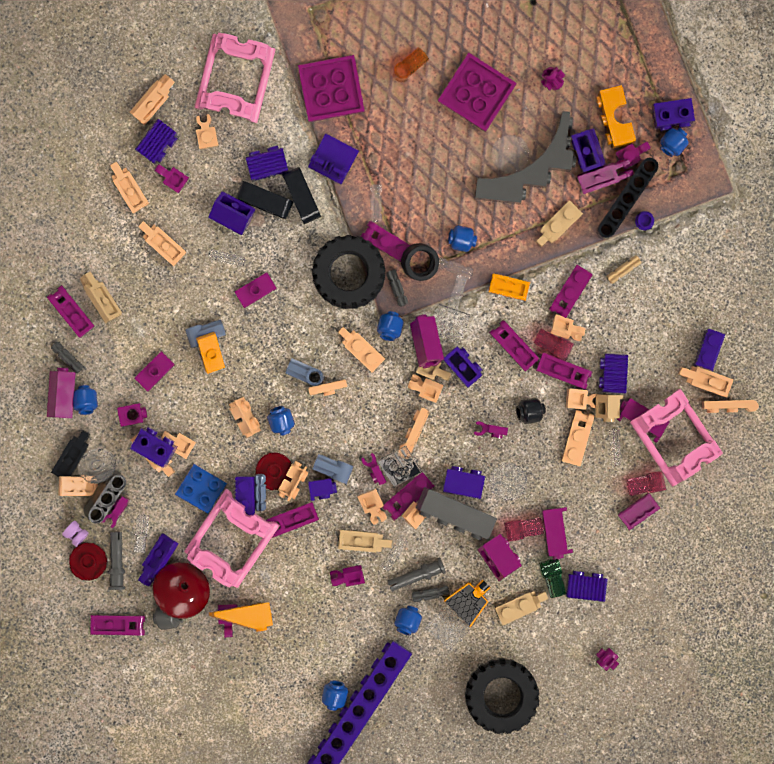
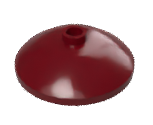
M175 562L159 571L154 579L152 592L155 603L162 612L173 618L187 619L196 616L205 608L210 596V587L206 576L196 566L185 562ZM181 584H185L187 589H182Z

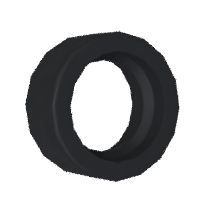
M422 243L412 244L402 254L401 267L410 278L417 281H426L432 278L438 271L439 257L437 252L428 245ZM418 251H424L430 257L429 267L422 273H416L410 267L411 257Z

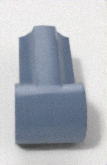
M221 320L205 325L193 326L185 330L191 348L198 347L196 338L211 332H215L217 338L226 336Z
M293 358L289 362L285 374L312 386H318L324 382V374L319 369ZM314 372L320 374V380L316 383L310 380V376Z
M318 454L313 470L347 484L354 466Z

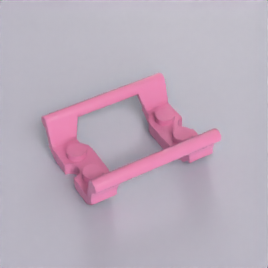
M225 33L213 34L194 108L200 110L205 108L220 112L222 108H228L230 115L257 123L276 49L271 48L267 44L249 39L246 43L241 44L238 42L237 36ZM219 49L229 56L241 59H261L264 67L255 103L245 102L239 96L220 91L206 92L215 55Z
M681 389L676 390L672 395L664 399V407L658 404L630 422L672 487L701 470V462L709 464L723 454L688 403L689 401ZM684 409L706 443L684 456L680 465L668 467L647 433L653 426L666 423Z
M225 489L184 552L187 554V559L202 571L206 568L211 569L213 572L212 578L229 588L231 586L238 588L280 525L274 521L267 522L257 514L247 515L245 513V506L233 499L232 492ZM220 510L226 514L230 522L246 533L263 537L244 566L235 572L231 570L230 565L209 550L199 548L202 537Z

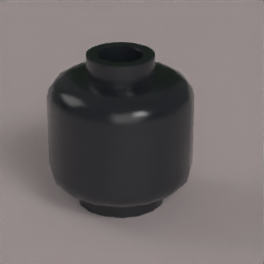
M538 398L523 399L516 406L517 418L524 424L540 422L543 414L546 413L544 403H541Z

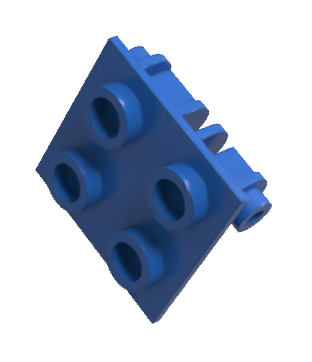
M194 464L175 495L208 514L227 483Z

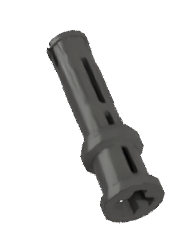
M110 532L111 569L108 571V574H110V587H108V590H126L123 576L125 570L122 568V532Z
M439 557L432 563L422 564L421 568L387 581L389 586L397 583L390 587L393 592L422 579L430 580L432 576L440 573L445 574L446 570Z

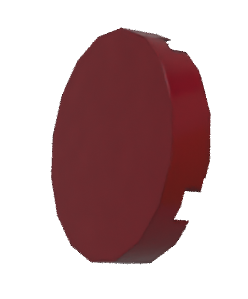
M269 453L258 461L255 469L256 474H264L266 476V482H264L266 489L278 490L284 479L289 482L292 480V478L286 476L292 463L285 455Z
M86 542L80 544L70 554V570L81 580L91 581L97 579L107 568L108 559L106 552L95 543Z

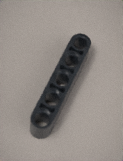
M654 158L643 160L599 224L597 235L601 239L607 240L615 234L657 172L658 162ZM651 163L654 170L652 172L646 171L644 164ZM634 179H641L643 186L641 188L635 187ZM623 195H631L632 203H625ZM619 210L622 214L621 219H614L612 211ZM604 225L609 226L611 229L610 235H604L601 232V227Z

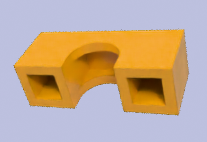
M622 85L599 91L596 101L598 108H602V125L607 127L608 133L605 134L607 144H611L613 149L635 143L636 138L632 122L621 124L614 118V111L625 107L627 104Z

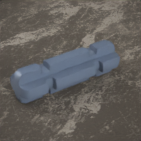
M256 474L254 476V483L256 484L254 485L256 511H264L266 509V485L264 484L266 476L264 474Z

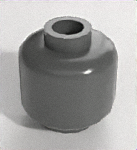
M159 607L153 613V622L161 630L177 628L183 620L166 615Z

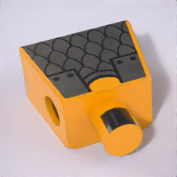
M483 579L475 587L470 582H467L446 597L444 602L471 627L488 603V600L483 595L491 587Z

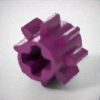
M548 67L542 73L544 79L541 80V83L549 91L551 89L558 90L564 84L562 78L565 77V74L558 67Z
M609 647L606 651L601 648L596 654L599 658L596 663L606 671L609 668L614 671L619 665L616 661L619 656Z

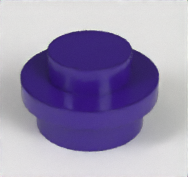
M647 211L640 212L635 218V224L640 230H649L654 225V217Z

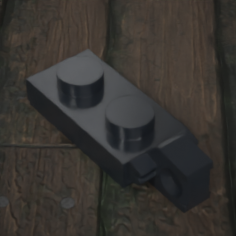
M82 430L78 438L74 436L67 444L51 473L57 477L72 476L88 450L89 444L86 442L91 434Z

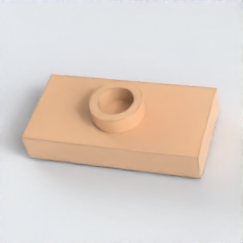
M344 379L309 387L308 390L310 396L320 393L328 396L335 394V390L348 386Z
M59 476L58 496H92L98 487V477Z

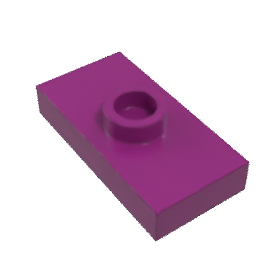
M266 272L236 290L235 294L245 309L277 288Z
M161 351L134 379L149 392L175 364Z
M648 492L621 511L618 516L630 531L661 508Z

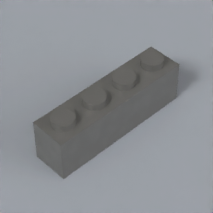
M424 487L416 505V509L420 510V515L429 519L431 516L438 518L436 522L445 526L448 523L455 525L454 529L462 533L467 530L471 532V537L480 541L482 537L489 539L497 521V518L426 487Z

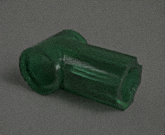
M559 559L539 562L550 598L565 595L566 589L561 576L562 569Z

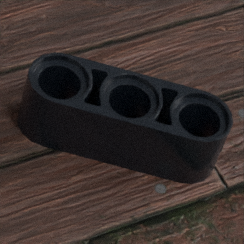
M300 167L283 173L282 176L303 224L321 218Z
M242 181L236 195V199L282 219H287L294 203L290 199L246 181Z
M116 470L109 471L85 505L84 514L92 523L97 524L104 520L124 490L126 479L120 472ZM119 477V481L116 484H112L113 479ZM109 493L107 499L101 500L103 494ZM95 509H98L97 514L95 516H91V512Z

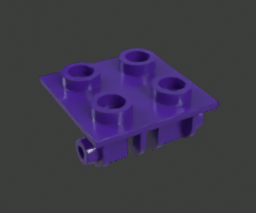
M325 133L319 147L310 160L308 168L342 185L359 151Z

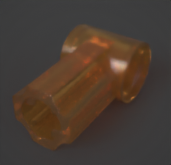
M418 47L403 61L397 63L393 72L395 80L398 82L407 81L413 73L429 61L426 53ZM404 68L407 71V75L400 76L397 70Z

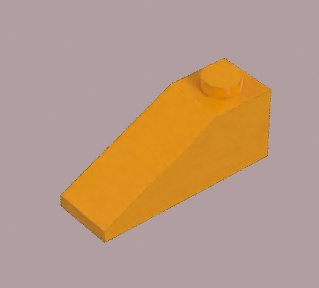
M269 602L209 612L210 617L249 629H255L256 632L265 631L267 626L273 625Z

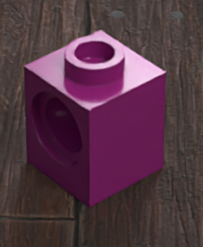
M141 403L117 408L121 427L145 423L147 410L146 407H142ZM132 409L138 412V417L135 420H131L128 417V413Z

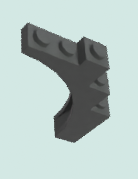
M562 111L558 130L553 141L534 163L509 176L494 179L478 178L475 200L520 205L521 201L526 198V189H523V186L546 188L547 184L551 182V172H548V170L570 172L572 167L575 168L576 156H573L574 151L566 150V148H570L571 136H568V129H572L573 117H570V112Z

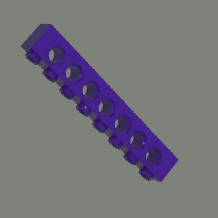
M394 640L391 643L387 642L382 649L383 656L381 659L376 658L371 666L373 671L370 675L366 674L360 682L363 686L359 692L357 690L354 691L349 699L352 701L348 708L344 706L339 714L341 719L338 723L334 722L328 731L331 733L327 740L323 738L317 747L320 751L316 756L312 755L307 764L341 763L410 659L411 651ZM393 657L396 660V664L393 667H388L385 664L386 658ZM377 673H382L385 676V681L377 683L374 680V676ZM365 690H373L375 693L372 699L365 698L363 695ZM355 706H362L364 712L361 715H356L353 712ZM347 721L351 722L353 729L345 731L342 724ZM334 738H340L343 744L340 747H334L331 741ZM329 754L332 760L329 763H324L321 760V756Z

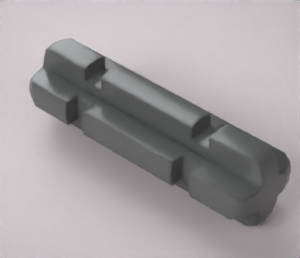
M396 270L388 271L386 275L388 280H390L393 293L397 297L398 305L400 307L407 305L408 300L404 296L405 292L400 280L397 279Z
M55 342L51 350L56 354L58 353V356L68 366H71L75 373H79L83 369V365L76 361V358L67 349H64L60 342Z
M443 586L440 589L422 590L423 592L415 591L412 593V598L414 602H420L423 599L424 601L437 599L439 596L448 597L450 595L449 587Z

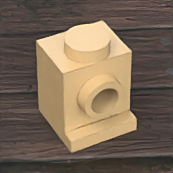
M596 394L595 417L603 418V422H615V418H620V399H623V395Z

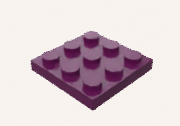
M468 53L437 102L486 132L517 83Z
M354 55L298 65L308 122L365 112Z

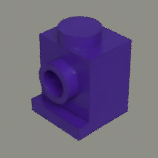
M332 478L308 482L311 501H315L316 496H319V500L328 499L330 494L337 493L336 482H332Z

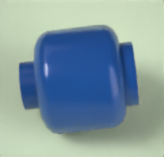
M674 128L669 129L660 140L661 150L670 157L679 156L688 146L687 133L681 128L677 130Z
M457 225L454 229H450L448 244H451L453 250L468 252L471 247H475L477 236L474 235L472 228Z
M388 311V314H382L377 326L380 338L387 341H394L399 338L404 321L399 317L398 313Z
M88 385L79 386L74 391L73 409L80 415L92 414L98 407L97 392Z
M284 406L271 409L270 414L267 416L271 431L279 433L280 436L289 434L291 432L290 429L295 425L291 410Z
M408 605L407 608L399 609L394 621L395 627H397L398 632L411 636L412 633L418 631L422 616L418 613L417 608Z
M332 680L324 686L322 703L327 706V709L336 711L338 708L346 705L348 689L341 681Z

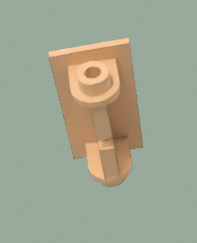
M244 397L229 404L231 407L229 410L234 419L242 418L243 420L237 424L243 436L245 435L248 438L261 431L259 421L253 416L251 406Z
M297 461L291 464L286 476L292 478L291 482L284 479L277 490L280 497L285 498L286 495L289 497L287 501H290L291 498H296L300 490L297 488L299 482H304L309 473L306 471L307 466L302 469V464Z

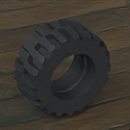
M338 236L326 242L317 252L318 254L313 261L312 275L314 285L325 301L341 309H358V307L366 306L377 297L385 281V264L379 250L370 241L360 236ZM347 254L355 255L365 263L367 277L359 288L343 290L333 282L331 268L335 260L340 256Z
M492 659L485 664L482 663L470 675L471 677L467 682L465 692L466 705L471 717L484 730L492 731L494 734H511L513 731L521 730L524 725H528L531 722V718L537 713L536 709L540 701L539 689L533 675L522 664L511 659ZM498 678L512 680L520 690L518 706L507 714H497L491 711L484 701V692L487 685Z

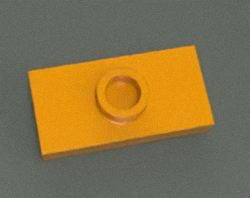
M493 273L488 292L526 301L530 282Z
M215 332L196 338L205 372L209 374L225 368Z

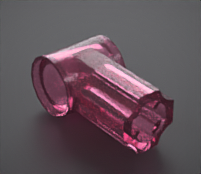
M542 328L533 342L564 361L567 360L575 345L560 336L557 337Z
M662 471L626 480L630 496L667 490Z
M541 517L504 523L508 542L544 534Z

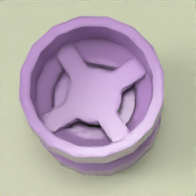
M75 520L62 533L65 538H69L75 547L80 545L89 534L85 529H81Z

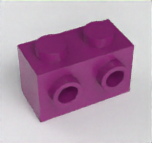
M501 534L477 549L498 582L522 566L519 556L513 553L509 547L508 540L502 537Z

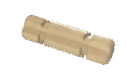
M637 255L629 259V262L627 261L615 269V272L608 274V281L613 284L619 280L618 278H622L632 271L633 267L639 266L641 260Z

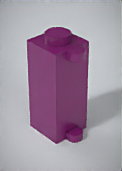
M418 315L410 323L418 365L426 369L431 366H437L444 360L435 316Z
M57 368V371H50L47 417L71 419L73 417L76 373L68 372L69 368Z
M628 398L627 401H622L620 405V418H617V420L621 421L622 418H625L631 422L650 409ZM670 421L662 425H655L648 431V433L655 436L653 440L655 443L661 438Z
M567 507L542 510L547 554L549 557L552 556L553 559L564 558V554L573 553V549H567L562 513L567 511Z

